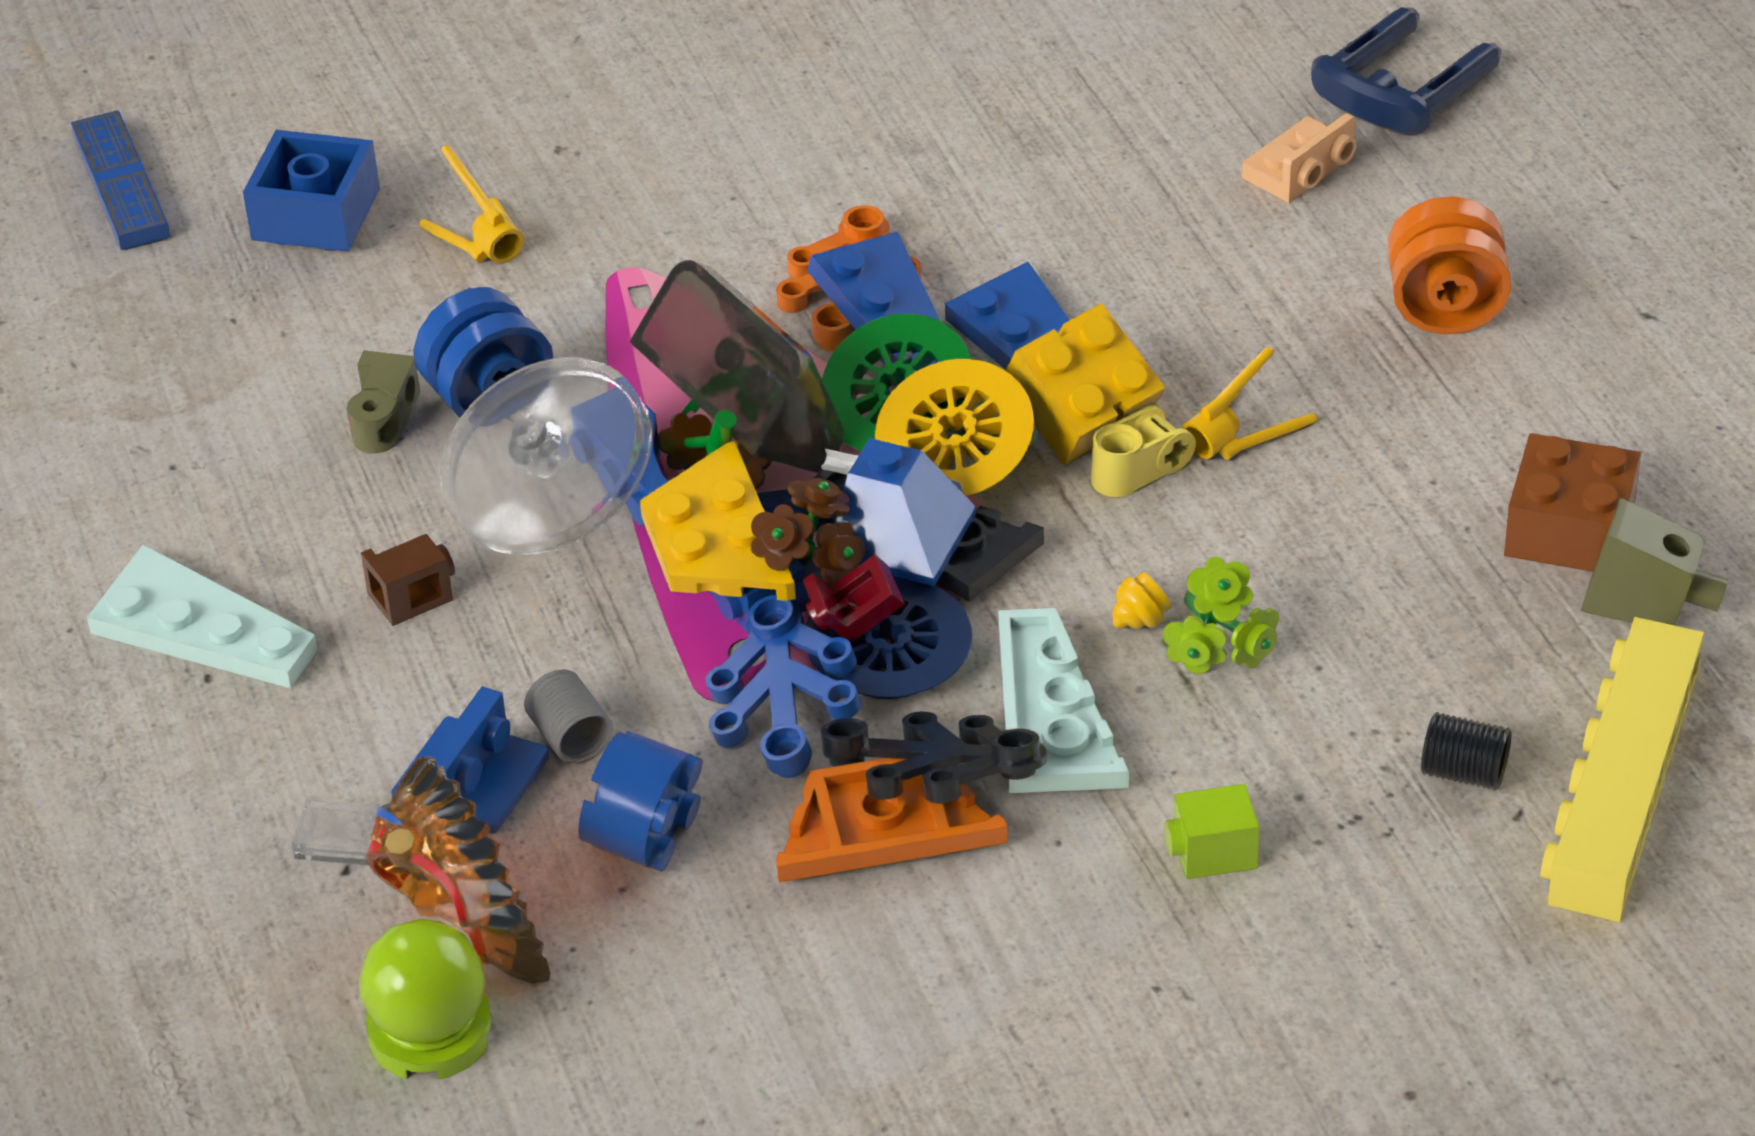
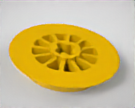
M946 360L916 371L892 391L879 413L875 439L923 451L932 462L935 461L934 464L949 479L961 482L963 487L962 493L965 496H970L994 486L1009 475L1019 464L1032 439L1034 413L1029 396L1023 386L1004 369L980 360ZM958 398H965L962 406L957 407L956 400ZM944 401H948L946 409H940L937 406ZM926 412H929L933 416V418H927L923 415ZM964 426L965 435L961 437L960 435L953 434L949 439L947 438L946 431L948 429L958 431ZM1000 434L999 437H993V436H992V435ZM977 448L991 452L988 455H983ZM970 456L976 463L965 467L964 457ZM955 458L956 469L947 470L952 459Z

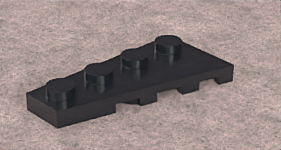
M822 470L813 478L828 480L837 485L840 491L843 492L847 475ZM980 505L976 510L974 519L937 583L970 602L1044 544V527L1028 521L1022 527L1001 521V512ZM834 515L831 519L836 521L837 515Z

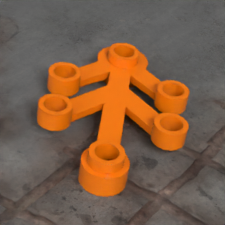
M868 205L853 207L843 215V220L839 224V232L811 245L798 246L791 249L787 255L788 272L795 279H786L778 284V307L789 313L800 312L809 304L808 295L822 289L807 271L811 255L890 234L889 223L884 218L882 211ZM910 256L921 279V263L917 258ZM832 301L829 304L818 307L812 313V335L814 340L824 350L834 352L840 343L855 331L854 327Z

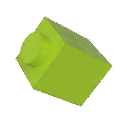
M1246 784L1174 794L1173 819L1165 820L1164 823L1165 839L1169 855L1171 857H1180L1186 879L1258 869L1260 827Z

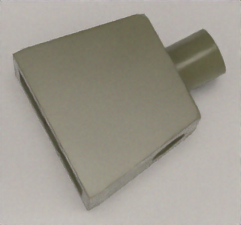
M1620 498L1592 573L1581 611L1627 622H1633L1634 617L1675 625L1684 601L1717 612L1722 602L1728 579L1697 569L1705 542L1701 535L1628 500Z

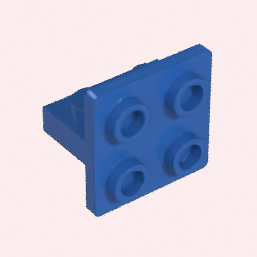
M481 686L459 718L447 716L442 720L391 790L392 800L396 804L411 808L423 794L421 793L409 800L404 799L408 786L403 792L402 788L404 786L405 774L414 762L421 757L419 764L423 763L428 757V762L422 770H425L427 774L431 768L435 766L439 768L437 777L430 789L435 790L442 780H452V793L445 800L437 803L445 806L457 797L468 801L467 812L457 820L451 821L460 823L474 816L486 823L482 831L490 834L497 833L549 759L548 747L510 735L511 726L510 721L506 719L503 692ZM434 804L427 805L423 812L427 813Z

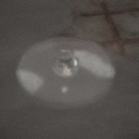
M577 357L549 359L512 372L484 391L466 409L447 440L440 465V487L448 511L470 538L484 547L501 553L514 555L543 553L567 546L584 538L618 512L632 495L644 474L652 445V427L647 408L636 390L620 372L595 360Z

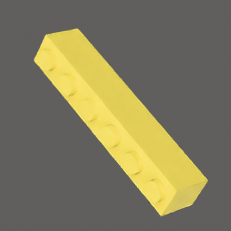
M1634 617L1627 639L1617 637L1609 669L1610 672L1615 673L1614 679L1603 678L1597 699L1596 711L1602 712L1601 718L1590 717L1585 732L1583 752L1589 753L1587 760L1576 758L1573 766L1569 793L1575 794L1573 801L1563 799L1559 808L1555 826V835L1561 836L1559 844L1548 842L1544 853L1540 878L1550 880L1547 905L1621 922L1696 683L1704 632Z

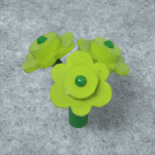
M1213 556L1206 561L1204 568H1196L1189 574L1187 578L1188 591L1184 596V603L1196 616H1188L1184 623L1171 622L1164 628L1163 639L1169 645L1167 656L1170 660L1183 662L1186 669L1197 674L1207 672L1212 663H1223L1227 656V651L1223 647L1227 640V633L1221 626L1233 632L1231 644L1235 648L1232 652L1231 660L1237 665L1243 664L1247 668H1255L1263 658L1271 653L1277 641V631L1275 629L1279 622V613L1276 610L1268 608L1263 611L1260 608H1255L1249 613L1247 621L1241 623L1236 620L1240 614L1241 607L1248 606L1254 597L1252 589L1246 586L1250 580V571L1245 564L1238 561L1226 564L1222 558Z

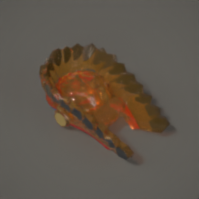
M421 756L404 775L391 801L378 807L373 818L375 824L366 855L367 864L387 885L408 898L420 916L432 917L438 915L464 931L471 939L473 947L483 964H492L509 976L532 984L549 981L551 972L547 959L542 955L544 943L535 937V926L527 919V903L519 900L520 891L507 882L510 870L498 862L500 843L488 837L490 826L475 817L476 804L474 801L462 797L460 782L448 779L444 766H437L434 757L428 756L426 758Z

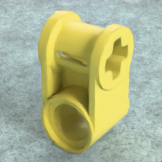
M1145 405L1135 411V413L1096 430L1093 436L1091 484L1097 492L1104 496L1125 497L1131 495L1139 488L1182 469L1194 454L1196 439L1187 429H1177L1166 420L1163 410L1157 405Z

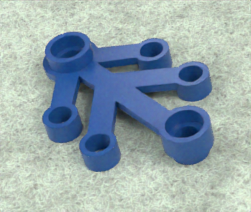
M770 595L758 600L750 608L746 625L749 637L722 665L713 668L706 676L705 682L712 699L719 704H729L726 708H722L712 715L709 727L718 745L726 748L739 745L748 735V726L745 721L770 695L773 728L762 737L760 750L771 772L784 778H794L806 771L812 757V749L806 734L797 723L794 688L823 701L829 716L835 720L852 718L860 711L862 702L856 686L851 681H836L792 660L790 645L817 656L824 672L832 677H841L850 673L856 666L857 659L851 643L847 639L842 637L831 638L804 625V617L796 604L790 600H777V595ZM766 652L767 664L744 686L741 676ZM842 655L841 657H839V658H837V659H832V658H834L835 656ZM726 682H730L729 684H727V685H725V686H721L722 684H724V683H726ZM842 698H847L845 701L837 702ZM734 725L733 727L727 730H723L727 726Z

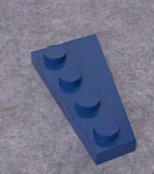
M898 232L811 255L807 271L855 330L875 319L901 313L921 314L940 321ZM900 352L891 355L893 363L899 360ZM918 352L913 354L912 361L919 354Z
M1029 262L945 303V320L1004 369H1007L1016 350L1053 329L1059 333L1062 325L1069 321L1067 315Z

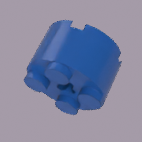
M626 731L625 734L619 732L606 747L591 778V781L599 785L594 803L584 799L578 827L580 840L637 864L663 872L674 852L675 839L672 836L679 826L688 829L697 815L701 797L698 794L692 793V790L700 776L703 759L637 733L634 734Z

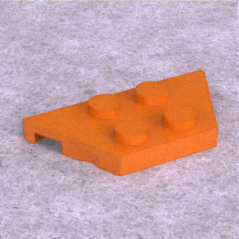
M882 758L812 770L809 772L802 790L803 802L796 807L790 821V836L784 852H779L776 858L778 882L1008 843L1006 820L999 814L991 818L975 804V793L965 784L960 785L961 796L953 802L938 804L927 801L924 792V774L904 780V791L898 797L886 800L871 798L867 792L866 771L877 765L893 764L906 759Z

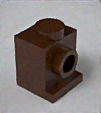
M427 533L379 554H375L371 548L361 552L367 594L392 626L453 600L450 576L455 574V566L452 557L443 544L436 545Z

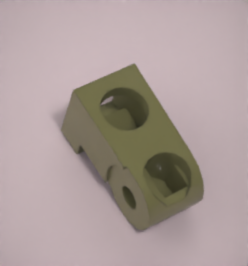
M363 350L357 364L362 390L348 402L347 414L354 446L362 452L381 453L394 447L401 437L421 392L418 372L415 367L414 356Z

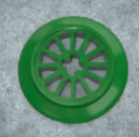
M901 313L870 321L853 331L840 343L825 367L820 387V400L824 417L839 439L852 448L862 451L869 438L875 439L877 419L882 406L891 394L889 391L891 385L898 386L907 377L929 366L933 361L938 363L953 359H972L964 341L952 328L929 316ZM900 352L899 360L893 363L891 355ZM918 352L919 354L912 361L913 354ZM880 359H884V368L879 369L874 366ZM865 374H868L874 379L866 380L862 378ZM858 394H866L856 399ZM958 398L956 400L957 407L962 406L965 398ZM944 401L937 406L940 409H946L948 401ZM869 412V414L866 417L861 416L862 414ZM929 412L923 415L927 418H933Z

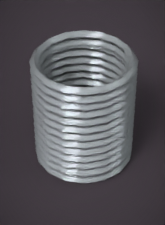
M562 669L544 674L533 683L526 693L524 700L525 712L562 761L568 763L586 761L601 752L609 742L613 732L612 720L575 672Z

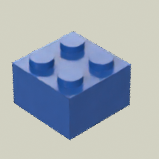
M275 130L243 190L251 240L271 242L279 245L288 244L349 252L380 190L373 140Z

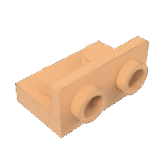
M1345 113L1327 126L1307 115L1243 161L1242 179L1288 203L1292 202L1308 189L1314 188L1320 180L1339 166L1348 163L1354 156L1357 146L1355 139L1356 117Z

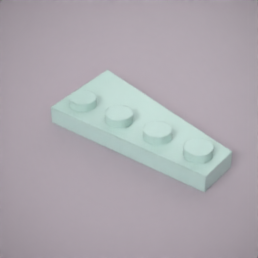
M145 545L141 546L87 616L90 634L290 689L318 651L315 634Z
M1056 608L998 610L1005 730L1022 728L1036 732L1039 735L1040 743L1046 747L1047 752L1046 763L1037 769L1034 775L1020 780L1009 779V793L1129 788V770L1123 757L1119 758L1115 750L1113 734L1107 721L1102 720L1095 705V694L1089 681L1084 680L1078 667V656Z

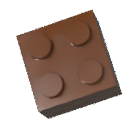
M1529 433L1508 507L1504 556L1593 572L1620 498L1634 504L1636 502L1642 452L1609 445L1604 446L1563 439L1557 436Z

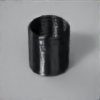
M1436 712L1430 720L1425 736L1421 757V772L1423 775L1428 774L1432 777L1435 775L1436 778L1453 779L1454 782L1470 783L1471 786L1477 785V787L1492 788L1496 791L1502 783L1506 770L1512 732L1509 727L1505 729L1503 726H1491L1490 723L1486 725L1485 722H1474L1473 719L1468 721L1467 718L1462 720L1461 717L1456 718L1455 715L1450 717L1449 714L1445 715V713H1442L1440 715L1439 712Z

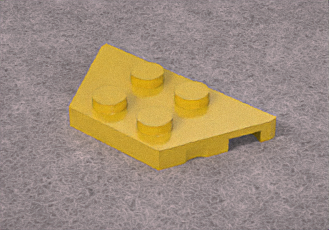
M735 441L724 444L640 500L641 516L670 591L697 594L710 591L722 596L742 597L744 587L774 589L776 590L777 600L789 601L796 599L795 584L789 568L784 571L772 570L766 564L765 557L759 558L751 551V543L756 538L751 530L752 520L757 514L765 511Z

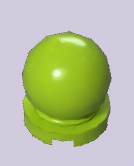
M421 918L389 927L366 950L359 978L360 999L367 1010L366 1029L371 1053L381 1067L401 1078H407L406 1071L417 1073L436 1071L437 1078L443 1079L468 1069L485 1053L488 1047L487 1035L492 1026L489 999L484 993V967L480 957L466 934L441 921Z

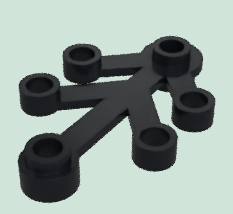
M927 711L913 712L903 717L904 740L869 738L866 722L855 718H842L824 724L820 730L823 754L829 758L830 764L833 767L864 762L865 757L906 759L893 764L877 765L866 771L868 795L879 800L898 797L904 791V780L924 774L923 782L926 800L938 804L949 803L961 796V784L996 773H1000L1006 779H1025L1034 775L1036 770L1041 768L1047 761L1046 747L1040 743L1039 735L1036 732L1022 728L1001 731L994 725L993 718L986 715H971L961 719L958 723L960 738L941 725L936 714ZM958 763H964V764L958 765V766L953 767V768H950V769H949V768H946V767H949V766H952V765H955V764H958Z

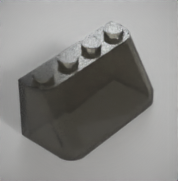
M684 260L675 265L629 342L710 417L714 419L716 413L720 410L732 411L737 417L732 437L753 456L820 473L823 470L821 465H824L827 457L825 449L840 451L844 439V429L811 355L712 267L693 260Z

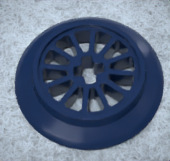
M893 576L905 605L851 643L857 659L854 669L844 676L832 677L824 672L819 658L808 653L812 663L822 674L836 681H851L856 686L858 694L873 698L896 699L908 697L943 683L955 674L965 662L971 649L973 633L969 617L964 608L952 595L942 588ZM809 616L806 626L831 638L841 637L832 628L827 632L823 631L814 622L812 617ZM885 639H890L892 644H887ZM842 655L835 656V657L832 658V659H837V658L841 657ZM881 667L886 668V671H885V672L878 671V670H879V668H881ZM898 667L901 671H894L893 668Z

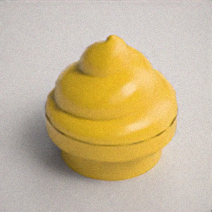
M1141 572L1134 579L1127 576L1120 582V586L1115 592L1116 604L1112 609L1113 626L1119 629L1126 626L1133 629H1141L1145 626L1156 628L1165 620L1163 614L1172 607V604L1159 585L1147 573Z

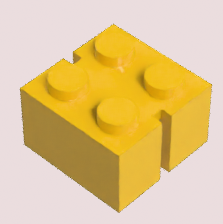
M1103 303L1064 323L1059 333L1053 329L1016 350L1006 369L1008 373L1019 381L1028 394L1034 413V426L1064 466L1092 450L1093 436L1096 430L1135 413V411L1145 405H1156L1166 388Z

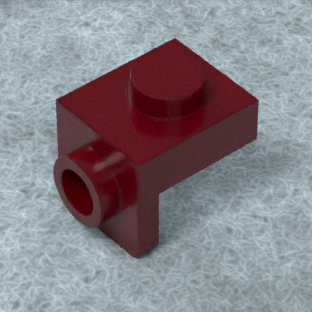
M876 554L831 587L813 573L803 580L811 599L806 604V608L814 622L825 632L832 628L850 643L905 605L888 565Z

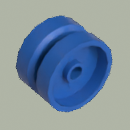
M491 287L468 288L449 296L432 310L418 330L413 349L415 367L426 382L443 398L463 422L476 427L498 426L520 416L542 394L549 383L554 366L552 345L530 319L523 315L505 293Z

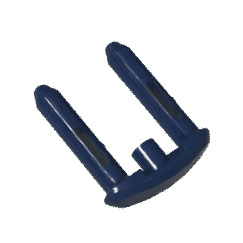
M1400 7L1354 41L1348 43L1333 56H1318L1312 62L1311 81L1314 89L1322 98L1357 119L1392 132L1415 136L1422 134L1430 127L1431 116L1498 66L1501 49L1495 43H1482L1474 47L1436 77L1430 79L1428 83L1416 92H1411L1398 86L1395 76L1385 69L1377 70L1368 78L1358 75L1357 73L1416 31L1420 19L1418 11L1412 7Z

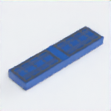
M119 110L70 122L74 139L120 249L125 250L169 238L168 222Z

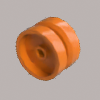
M1450 196L1432 198L1409 208L1394 222L1387 239L1388 257L1392 275L1394 302L1406 321L1423 331L1443 335L1464 333L1487 324L1503 310L1511 293L1510 270L1505 251L1503 228L1493 211L1475 200Z

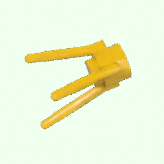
M449 145L442 146L441 151L484 213L479 215L473 223V242L427 219L420 220L419 226L442 240L468 252L478 263L483 262L487 257L494 263L499 264L514 259L524 246L525 237L523 233L513 224L496 197L488 199Z
M1266 347L1214 400L1183 424L1182 428L1187 429L1196 439L1194 451L1196 456L1208 460L1219 452L1225 460H1229L1241 450L1294 432L1317 421V415L1310 413L1239 439L1236 438V432L1239 431L1240 424L1236 414L1229 406L1239 396L1240 390L1273 356L1274 349L1272 347Z

